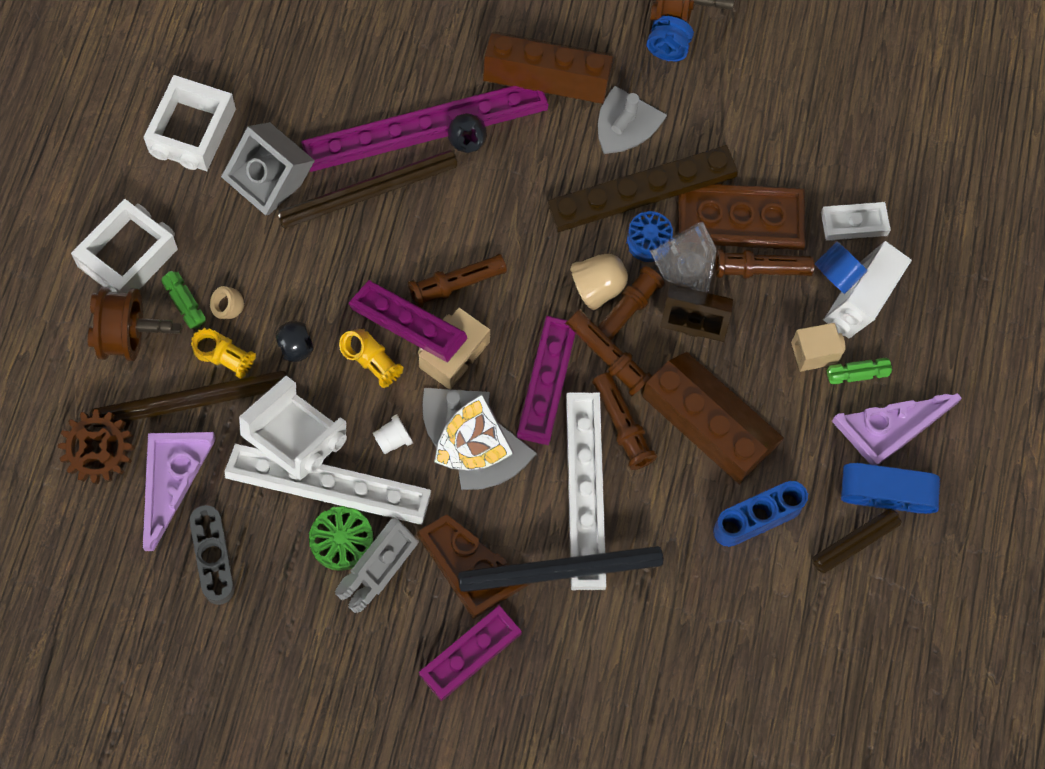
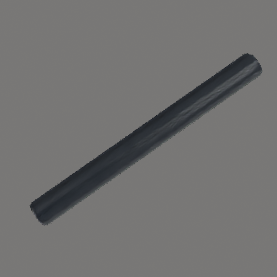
M653 546L461 571L458 574V582L461 592L661 567L664 557L661 547Z

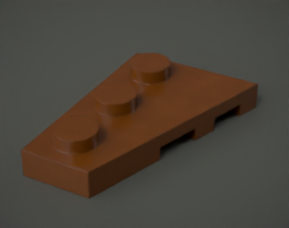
M447 514L418 531L417 536L473 619L529 585L523 584L461 592L458 582L459 572L509 565L507 560L498 553L494 554L479 542L476 536Z

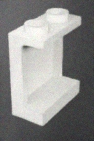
M287 376L239 416L241 436L300 481L309 472H316L322 465L323 460L332 451L337 452L341 449L347 439L346 421L341 417L335 422L331 421L296 395V382Z

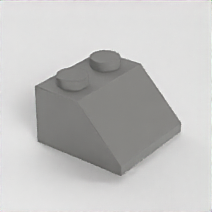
M270 122L247 127L221 177L264 215H270L302 185L315 160Z

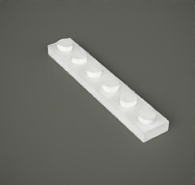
M567 393L570 557L605 553L600 393ZM606 574L571 578V590L606 589Z
M239 444L234 445L225 469L226 479L420 525L423 524L431 497L430 489L324 464L316 472H309L300 481L259 449Z

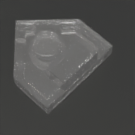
M703 221L696 223L650 251L664 280L675 284L680 283L693 290L709 292L717 248Z

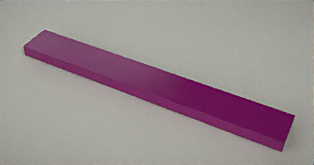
M510 86L302 140L301 144L303 151L315 160L309 170L313 172L447 137L450 122L457 115L465 113L476 115L484 121L485 126L546 111L548 110V102L542 91Z

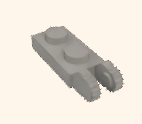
M392 518L352 568L351 574L342 579L336 588L335 594L341 600H345L351 597L353 592L362 583L365 587L357 590L348 604L354 613L361 612L376 594H380L419 541L398 519Z

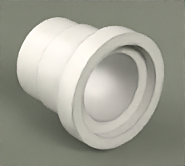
M397 414L391 417L392 421L373 432L384 454L404 444L407 446L413 444L410 435Z

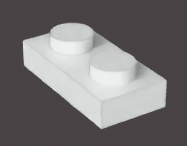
M885 202L825 206L821 211L826 241L888 236L891 231Z

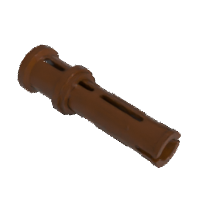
M718 249L715 255L716 278H722L723 275H742L743 279H749L753 274L812 276L814 272L813 256L754 255L750 250H744L743 253H724L723 249Z
M497 254L494 257L446 274L443 271H437L430 278L418 282L414 280L409 281L408 287L414 304L421 308L424 303L441 297L444 300L449 298L452 291L500 274H505L507 268L502 255Z
M643 266L639 270L640 275L631 286H626L623 289V298L599 324L598 328L610 340L614 338L637 310H642L648 305L647 300L656 289H661L665 285L663 278L652 268Z
M581 309L565 323L609 366L607 369L611 376L616 375L629 388L628 393L631 396L637 393L652 377L650 372L645 373L632 360L633 355L630 352L627 353L625 351L623 353Z
M606 372L594 378L592 383L596 387L597 392L600 393V398L618 432L616 441L619 446H623L630 460L628 463L629 468L637 470L651 464L656 460L657 454L655 451L650 450L643 436L645 430L642 426L635 423L613 376Z

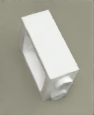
M173 75L144 135L149 153L160 160L170 159L179 162L182 166L191 170L198 168L207 171L236 110L232 93ZM177 103L214 114L199 147L162 136Z
M124 199L71 254L77 267L100 285L110 287L112 292L128 293L131 288L140 289L178 248L174 240L175 233L168 225L163 222L156 223L151 219L150 213L140 204L134 206ZM132 220L155 237L157 241L121 276L95 255Z
M883 242L860 262L868 272L845 294L842 292L839 294L823 320L828 324L835 323L838 333L851 338L875 320L912 260L888 242Z

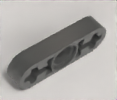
M208 505L200 506L190 516V528L201 589L210 603L221 605L227 603L235 592L223 521L219 512L214 507ZM209 515L211 520H215L210 523L212 538H206L202 525H197L203 522V516ZM216 546L222 550L221 558L217 562L207 563L203 560V552L208 547ZM218 571L222 584L227 585V587L222 588V594L216 595L214 590H209V588L215 585L211 572Z

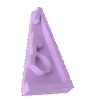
M958 393L955 395H937L933 399L919 402L911 400L889 404L885 408H868L860 413L844 415V413L837 414L832 422L870 465L879 466L959 403L962 398Z
M214 432L148 433L143 549L145 551L155 550L215 442Z

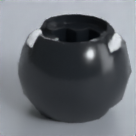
M469 113L457 115L450 122L448 128L450 144L456 150L465 153H471L480 149L487 137L484 121L478 116ZM470 130H472V134L470 136L466 134L463 137L462 133L464 131L469 132Z
M286 322L275 332L278 347H281L283 359L286 361H302L309 357L314 350L310 335L308 336L305 323Z

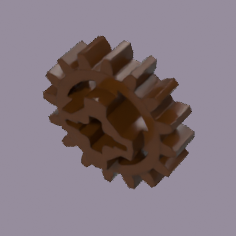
M94 409L92 418L87 413L81 412V421L78 423L70 419L68 422L72 427L71 431L62 430L60 433L67 440L66 443L58 444V448L66 451V454L59 459L63 463H71L66 470L68 473L74 474L79 471L78 480L85 482L90 475L91 482L94 484H99L100 476H103L106 481L111 482L113 481V471L119 474L124 473L123 468L120 466L122 462H132V459L126 456V452L135 450V446L127 443L126 440L131 438L133 434L130 431H122L126 424L123 420L120 419L113 423L115 415L110 412L104 418H102V413L98 409ZM93 425L107 426L99 432H92L88 429V427ZM77 438H78V439H79V451H78L77 453H75V444H76V440H77ZM94 440L101 442L99 444L102 449L100 453L93 452L94 447L91 444ZM118 440V450L115 456L113 448L114 443ZM94 462H101L105 465V467L100 469L86 468Z

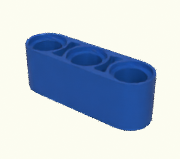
M838 241L814 263L843 294L868 272Z
M849 463L843 466L841 494L843 502L920 514H932L939 510L940 477L936 474L862 463Z
M788 481L721 512L713 529L714 538L719 544L731 547L794 519L800 514L808 501L806 488L797 481ZM782 496H793L798 505L790 506L786 504ZM756 508L764 510L768 515V519H758L752 510ZM724 522H732L738 527L739 532L729 533L723 528L722 524Z

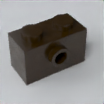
M670 284L660 327L682 332L689 336H699L724 342L732 314L733 299Z

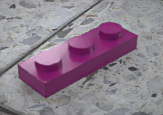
M499 605L419 671V676L442 702L518 638L522 631Z

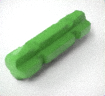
M170 271L163 276L162 283L167 291L170 290L169 295L180 314H185L183 319L190 329L199 328L206 322V318L201 309L197 310L198 304L188 287L182 285L184 281L179 272Z
M888 358L876 359V362L872 360L846 363V366H842V364L830 365L827 369V377L830 384L843 383V380L847 382L873 379L875 375L877 378L888 377L892 373L891 362Z

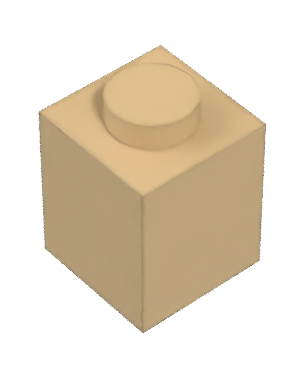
M835 323L798 329L791 342L800 372L836 365L845 352L844 337L842 333L837 332Z

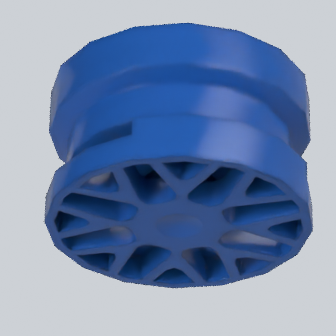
M661 16V18L654 20L646 46L654 56L662 60L681 61L687 57L689 51L688 43L692 41L694 31L687 22L680 18Z
M653 211L642 212L635 216L629 225L626 243H628L629 252L635 258L644 262H654L663 258L669 251L672 241L673 228L671 222L664 215ZM654 215L658 216V220L653 219Z

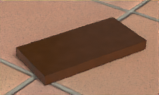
M713 184L678 195V243L804 250L805 191L800 188Z

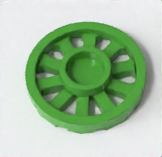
M345 506L332 507L322 512L315 519L309 532V544L316 560L323 566L338 571L352 569L374 540L372 527L367 518L358 510ZM348 514L350 516L345 525H343L342 515ZM333 515L336 516V526L328 519V517H331ZM359 519L362 522L361 525L352 528L356 520ZM320 524H323L329 531L319 530L318 527ZM363 532H367L368 535L366 538L356 536ZM316 538L327 539L321 543H315ZM354 545L364 546L365 550L360 552ZM330 547L326 556L320 555L321 551ZM347 552H350L354 556L353 561L349 562L347 560ZM336 553L340 555L338 564L332 562Z

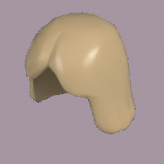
M602 254L581 262H574L570 269L583 302L593 311L618 296L626 287L628 281L627 270L623 262L614 254Z

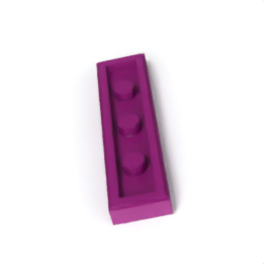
M370 280L365 283L348 303L355 312L447 363L468 339L464 331Z
M546 316L517 432L518 439L549 446L576 334L565 324L568 320Z

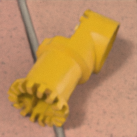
M203 328V330H198L197 333L193 334L191 346L195 357L199 360L212 362L215 365L222 364L236 372V377L240 379L245 377L246 373L248 374L249 370L247 368H252L250 364L253 365L256 354L252 351L247 353L233 345L232 340L210 328ZM204 338H211L216 342V346L210 352H202L198 349V343Z
M365 329L348 331L341 336L339 347L343 356L349 360H357L364 369L369 368L379 379V385L382 388L389 387L393 383L392 379L396 381L395 377L399 378L400 374L403 373V366L395 364L385 353V347L382 344H378L368 331L365 332ZM353 336L358 337L361 341L362 346L359 353L353 351L351 347Z

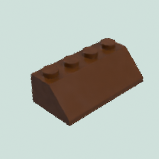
M495 31L490 35L485 53L483 81L604 104L614 54Z
M688 352L669 360L645 384L642 397L739 485L784 440L783 436Z

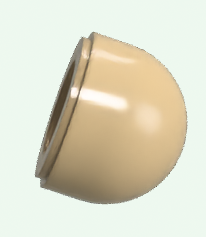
M221 286L213 292L210 299V308L215 317L219 319H232L242 312L244 299L238 290ZM227 296L228 306L222 312L219 309V302Z

